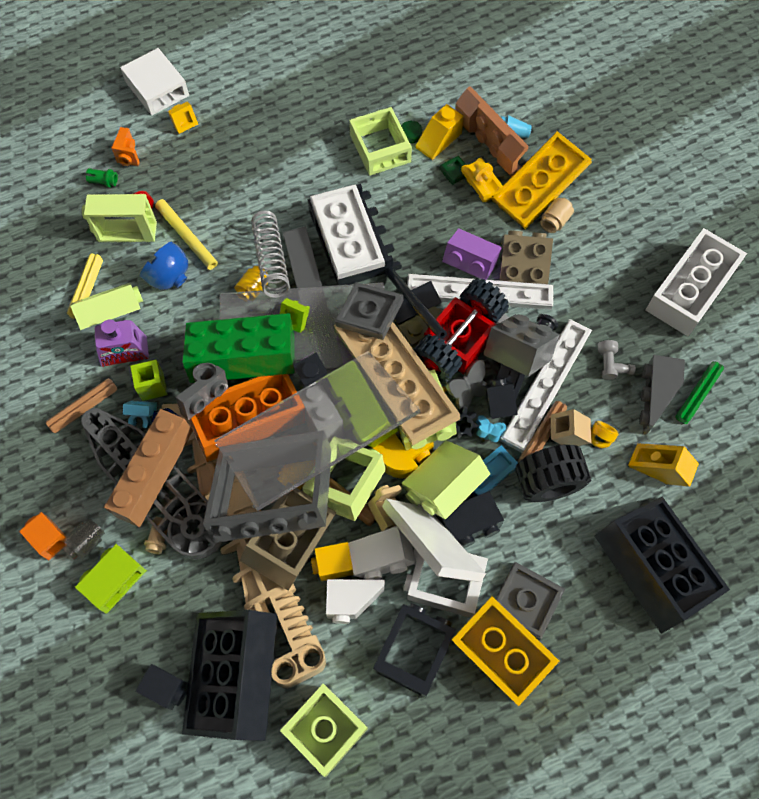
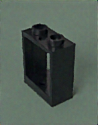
M411 603L410 606L403 604L373 667V672L426 698L456 629L451 627L452 623L442 617L436 616L433 619L425 615L426 610L416 604ZM406 617L445 635L425 681L386 662Z

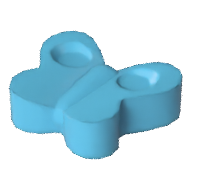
M482 415L478 416L476 423L479 425L476 434L492 442H498L500 436L503 435L507 428L501 422L490 423Z

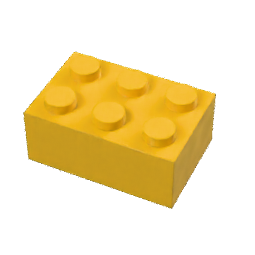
M493 596L452 639L518 706L559 662Z

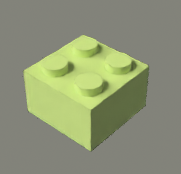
M322 684L280 731L326 777L368 728Z

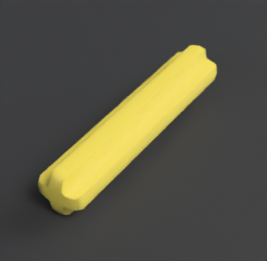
M90 254L88 256L70 305L75 301L90 296L103 262L100 255ZM69 305L67 314L70 318L76 319Z

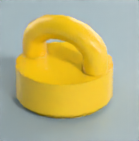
M595 421L591 428V444L598 448H607L615 442L619 435L618 431L602 421ZM596 435H597L598 437H600V438H602V439H604V440H606V441H605V442H600V441L596 440L595 437H596Z

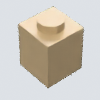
M575 409L551 414V440L561 445L581 446L591 444L590 418Z

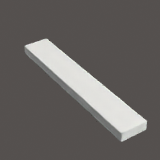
M408 274L407 286L412 290L432 281L441 301L451 302L455 297L461 298L459 297L473 279ZM486 280V283L490 281L493 283L492 286L494 288L497 286L500 289L499 292L505 294L504 298L508 299L509 307L552 310L553 285Z
M569 319L559 336L552 360L540 369L517 409L518 415L513 416L500 439L502 443L523 453L592 331L591 329Z

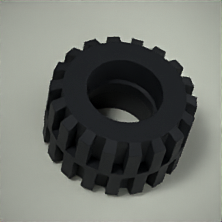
M565 444L541 449L526 456L515 466L524 498L529 502H547L569 496L583 489L592 480L582 450L577 445Z

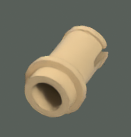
M161 517L153 518L157 526L163 520ZM153 525L148 540L144 542L146 546L145 551L152 554H162V550L166 549L165 539Z

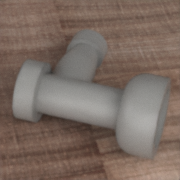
M605 340L598 343V352L603 355L604 359L603 379H615L618 377V373L630 375L635 373V365L614 363V354L618 352V342Z

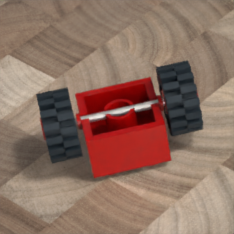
M473 279L459 297L461 298L455 297L437 317L436 320L447 332L444 339H438L431 329L428 328L424 333L423 339L413 349L428 371L433 369L436 371L440 382H448L457 370L463 375L466 373L469 365L486 348L491 328L497 325L496 323L509 308L508 299L504 298L505 294L500 293V289L497 286L494 288L492 286L493 283L490 281L486 283L485 279Z

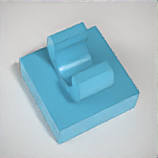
M130 401L123 404V415H131L128 423L133 426L137 423V417H140L143 420V428H147L151 424L150 416L157 412V402Z

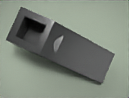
M653 355L649 363L644 364L642 378L646 379V386L642 388L641 392L644 410L641 411L639 424L643 425V435L648 434L683 385L685 359Z

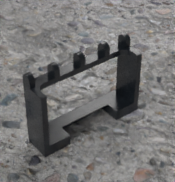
M361 184L356 185L384 258L385 267L337 279L311 201L307 199L309 214L339 288L383 275L388 267H392L395 271L402 268L400 261L393 262L392 255L388 256V253L395 250L392 244L384 246L380 235L386 233V228L384 225L375 226L372 216L377 215L379 212L376 207H367L365 200L371 198L370 191L363 192Z

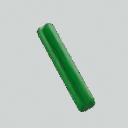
M717 361L711 362L676 414L675 418L677 421H680L682 424H688L723 372L724 366L722 364H719Z

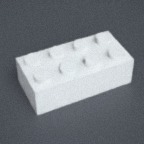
M703 228L654 294L646 311L686 336H689L747 253Z

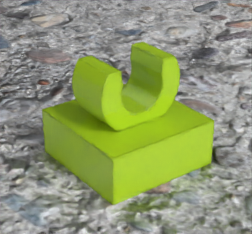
M286 298L281 302L280 314L290 313L293 330L301 333L305 329L310 306H304L296 300L292 301Z

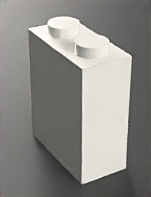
M159 48L120 67L126 84L151 116L189 96L185 80Z

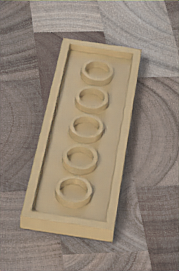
M393 322L384 340L336 327V324L334 325L335 332L412 446L460 420V413Z

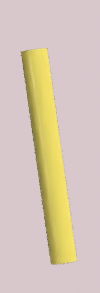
M164 199L157 201L155 204L157 210L208 270L215 268L218 265L216 259Z

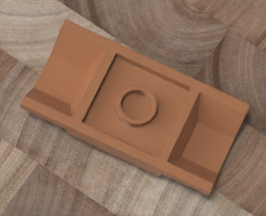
M470 86L455 103V110L464 116L463 127L468 132H475L478 141L487 145L492 156L497 158V163L512 177L521 168L518 165V161L528 150L529 146Z

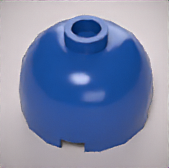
M171 241L154 254V260L151 263L148 261L139 275L149 285L159 290H167L174 285L179 288L187 279V276H185L188 270L187 257L182 249Z

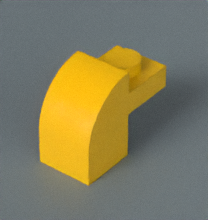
M394 433L372 449L383 455L385 472L395 478H407L418 468L417 462L422 464L431 455L434 443H428L420 449L405 450V447Z

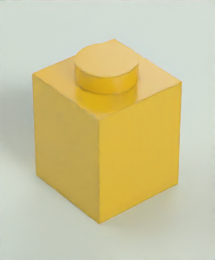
M348 542L315 548L316 557L311 558L314 575L319 574L321 581L354 575Z

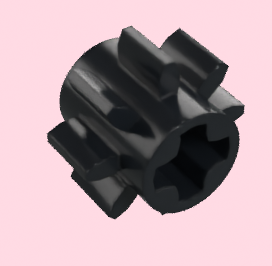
M463 405L462 409L458 410L460 413V420L458 421H461L462 417H464L467 423H463L461 427L456 423V437L458 439L462 437V434H467L471 437L470 431L472 428L479 426L472 420L476 417V413L473 411L467 414V407Z

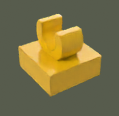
M188 101L181 105L177 104L168 111L175 130L179 134L198 125L192 106Z

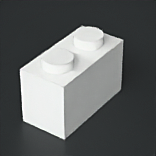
M397 526L348 543L354 576L365 580H379L382 578V574L388 572L392 574L401 573L407 570V566L416 564L412 544Z

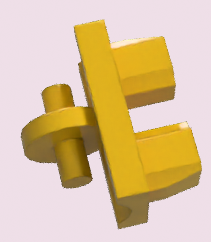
M479 158L470 165L462 166L461 172L478 193L482 202H487L494 195L502 192L503 186L493 174V167L489 163H485L482 158Z

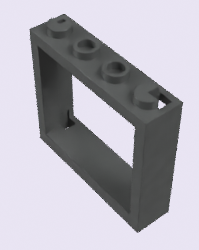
M325 432L220 448L203 522L214 543L326 527L332 449ZM316 461L312 504L227 516L236 473Z

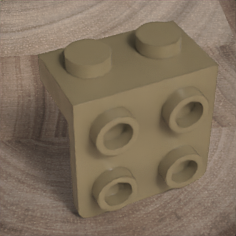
M510 230L508 235H502L501 245H503L500 281L548 285L553 238H546V233L535 232L532 233V237L522 236V231Z

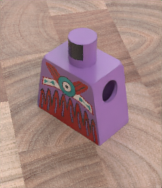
M109 319L105 320L101 325L94 327L96 350L101 367L149 359L147 336L132 320L115 322Z

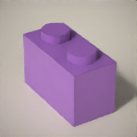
M458 228L447 243L442 262L480 279L487 280L497 264L502 247Z

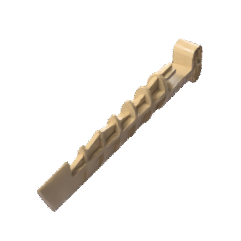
M178 404L162 405V410L184 418L191 427L189 420L181 415ZM193 431L185 446L192 444L195 464L189 467L187 471L188 473L197 472L199 491L209 500L217 459L209 462L206 461ZM236 473L227 516L261 511L245 473ZM251 538L233 540L222 547L220 551L222 554L237 551L241 572L233 576L232 580L235 583L241 581L243 583L246 601L244 609L270 613L267 605L272 603L292 649V652L274 661L272 678L280 687L290 688L321 673L326 666L325 654L317 636L310 633L313 627L306 624L309 619L308 616L302 615L304 606H298L300 597L293 594L296 591L294 584H292L288 591L240 561L241 556ZM309 653L320 655V661L317 665L311 667L305 664V658ZM286 665L293 668L292 676L286 680L279 679L278 671L280 668Z

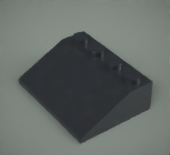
M663 496L614 520L594 535L661 634L682 623L730 590Z
M254 610L196 614L182 735L229 740L266 741L275 635L277 632V614Z

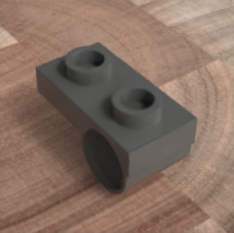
M202 363L194 368L193 377L195 383L176 397L180 413L187 420L191 419L228 389L225 370L212 363Z

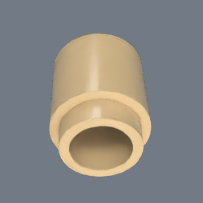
M556 198L542 215L540 223L543 229L549 233H556V231L561 230L574 213L572 203L565 198Z

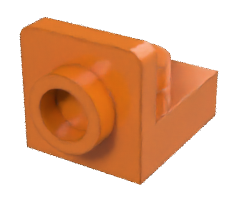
M120 127L111 148L117 163L124 166H139L140 161L135 150V140L132 138L129 128Z

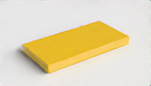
M557 131L503 185V191L494 195L491 199L526 229L592 163V159Z

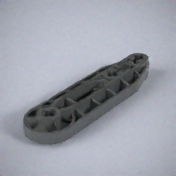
M98 408L89 409L82 417L83 428L99 467L117 485L118 481L114 477L126 470L142 442L140 441L134 445L127 437L132 431L143 437L145 434L139 428ZM116 422L122 426L118 428L114 423ZM98 423L104 426L101 430L96 426ZM114 438H117L114 443L110 444ZM128 452L132 457L127 459L123 454ZM107 454L115 461L109 470L105 468L101 458ZM174 465L173 469L178 474L169 480L166 479L165 485L176 497L171 500L169 494L161 488L159 497L168 503L163 507L155 499L149 510L151 511L157 507L166 517L158 526L148 514L145 518L173 549L185 558L195 560L207 558L216 552L223 542L214 543L203 525L204 519L199 516L201 508L207 509L208 500ZM183 480L195 491L186 499L176 490ZM202 498L205 503L198 502V500ZM198 527L200 531L195 534L194 530ZM165 530L168 531V537L164 533Z

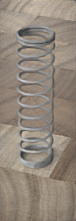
M259 211L254 214L251 223L262 290L266 296L278 298L284 296L289 291L290 285L283 257L277 218L270 211ZM261 214H269V215H271V216H262V217L256 219V221L254 222L255 218H256L257 216L261 215ZM262 218H271L274 220V223L263 222L257 225V227L255 226L257 221ZM263 224H272L270 228H258ZM273 231L276 232L275 234H266V235H263L262 237L259 236L260 233L265 234V233H270V232H273ZM274 237L277 238V240H268L263 243L260 242L261 239H271ZM275 243L278 244L277 247L271 246V247H267V248H265V249H262V248H261L262 245H266V246H267V245H273V244H275ZM276 249L279 250L278 253H270L267 255L262 254L264 251L269 252L274 251ZM280 256L279 260L273 259L267 262L263 260L264 258ZM282 263L280 266L264 267L266 264ZM268 270H283L281 273L266 274ZM273 279H281L280 281H277V282H272V281H271V280H273ZM282 281L286 282L285 285L280 288H270L266 286L267 283L274 284L280 283ZM265 287L270 290H280L284 287L286 289L280 294H270L265 290Z

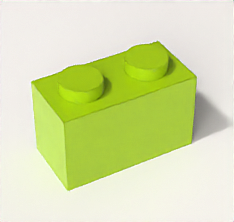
M115 544L113 548H108L103 552L100 561L93 569L83 573L75 588L94 606L107 614L147 570L119 545Z

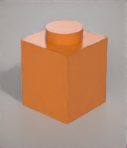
M42 512L31 517L25 523V527L19 531L32 547L47 560H50L71 542L58 526Z

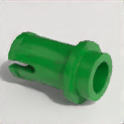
M88 168L86 171L87 174L92 175H86L87 183L103 184L108 188L117 184L118 174L113 172L112 169L104 171Z

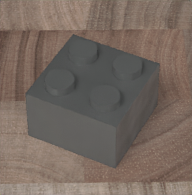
M515 314L491 328L484 355L529 377L552 360L560 334L552 331L549 326L538 325L529 321L527 316Z

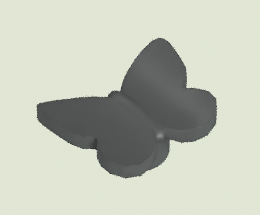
M476 359L467 368L465 376H457L446 382V388L451 397L456 398V406L459 410L462 409L463 405L468 409L473 397L486 395L485 385H488V383L482 380L485 377V364L483 360Z

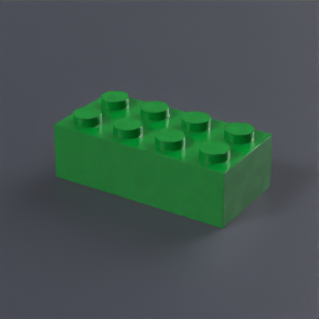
M290 313L186 323L183 365L190 383H195L193 370L202 363H212L225 370L227 380L295 373L293 366L295 364L294 330Z

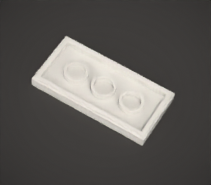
M356 184L310 196V201L337 279L385 267L384 258Z
M386 498L382 505L383 509L437 576L481 582L486 573L435 515H430L420 505L416 506L415 504Z

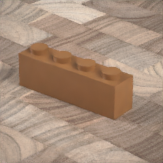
M162 409L159 410L104 506L115 517L140 528L193 432L184 418Z

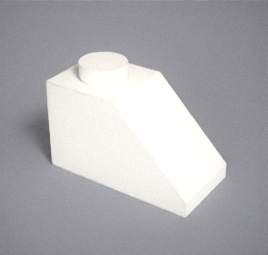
M327 579V618L333 619L332 623L335 624L350 623V619H356L384 592V580Z

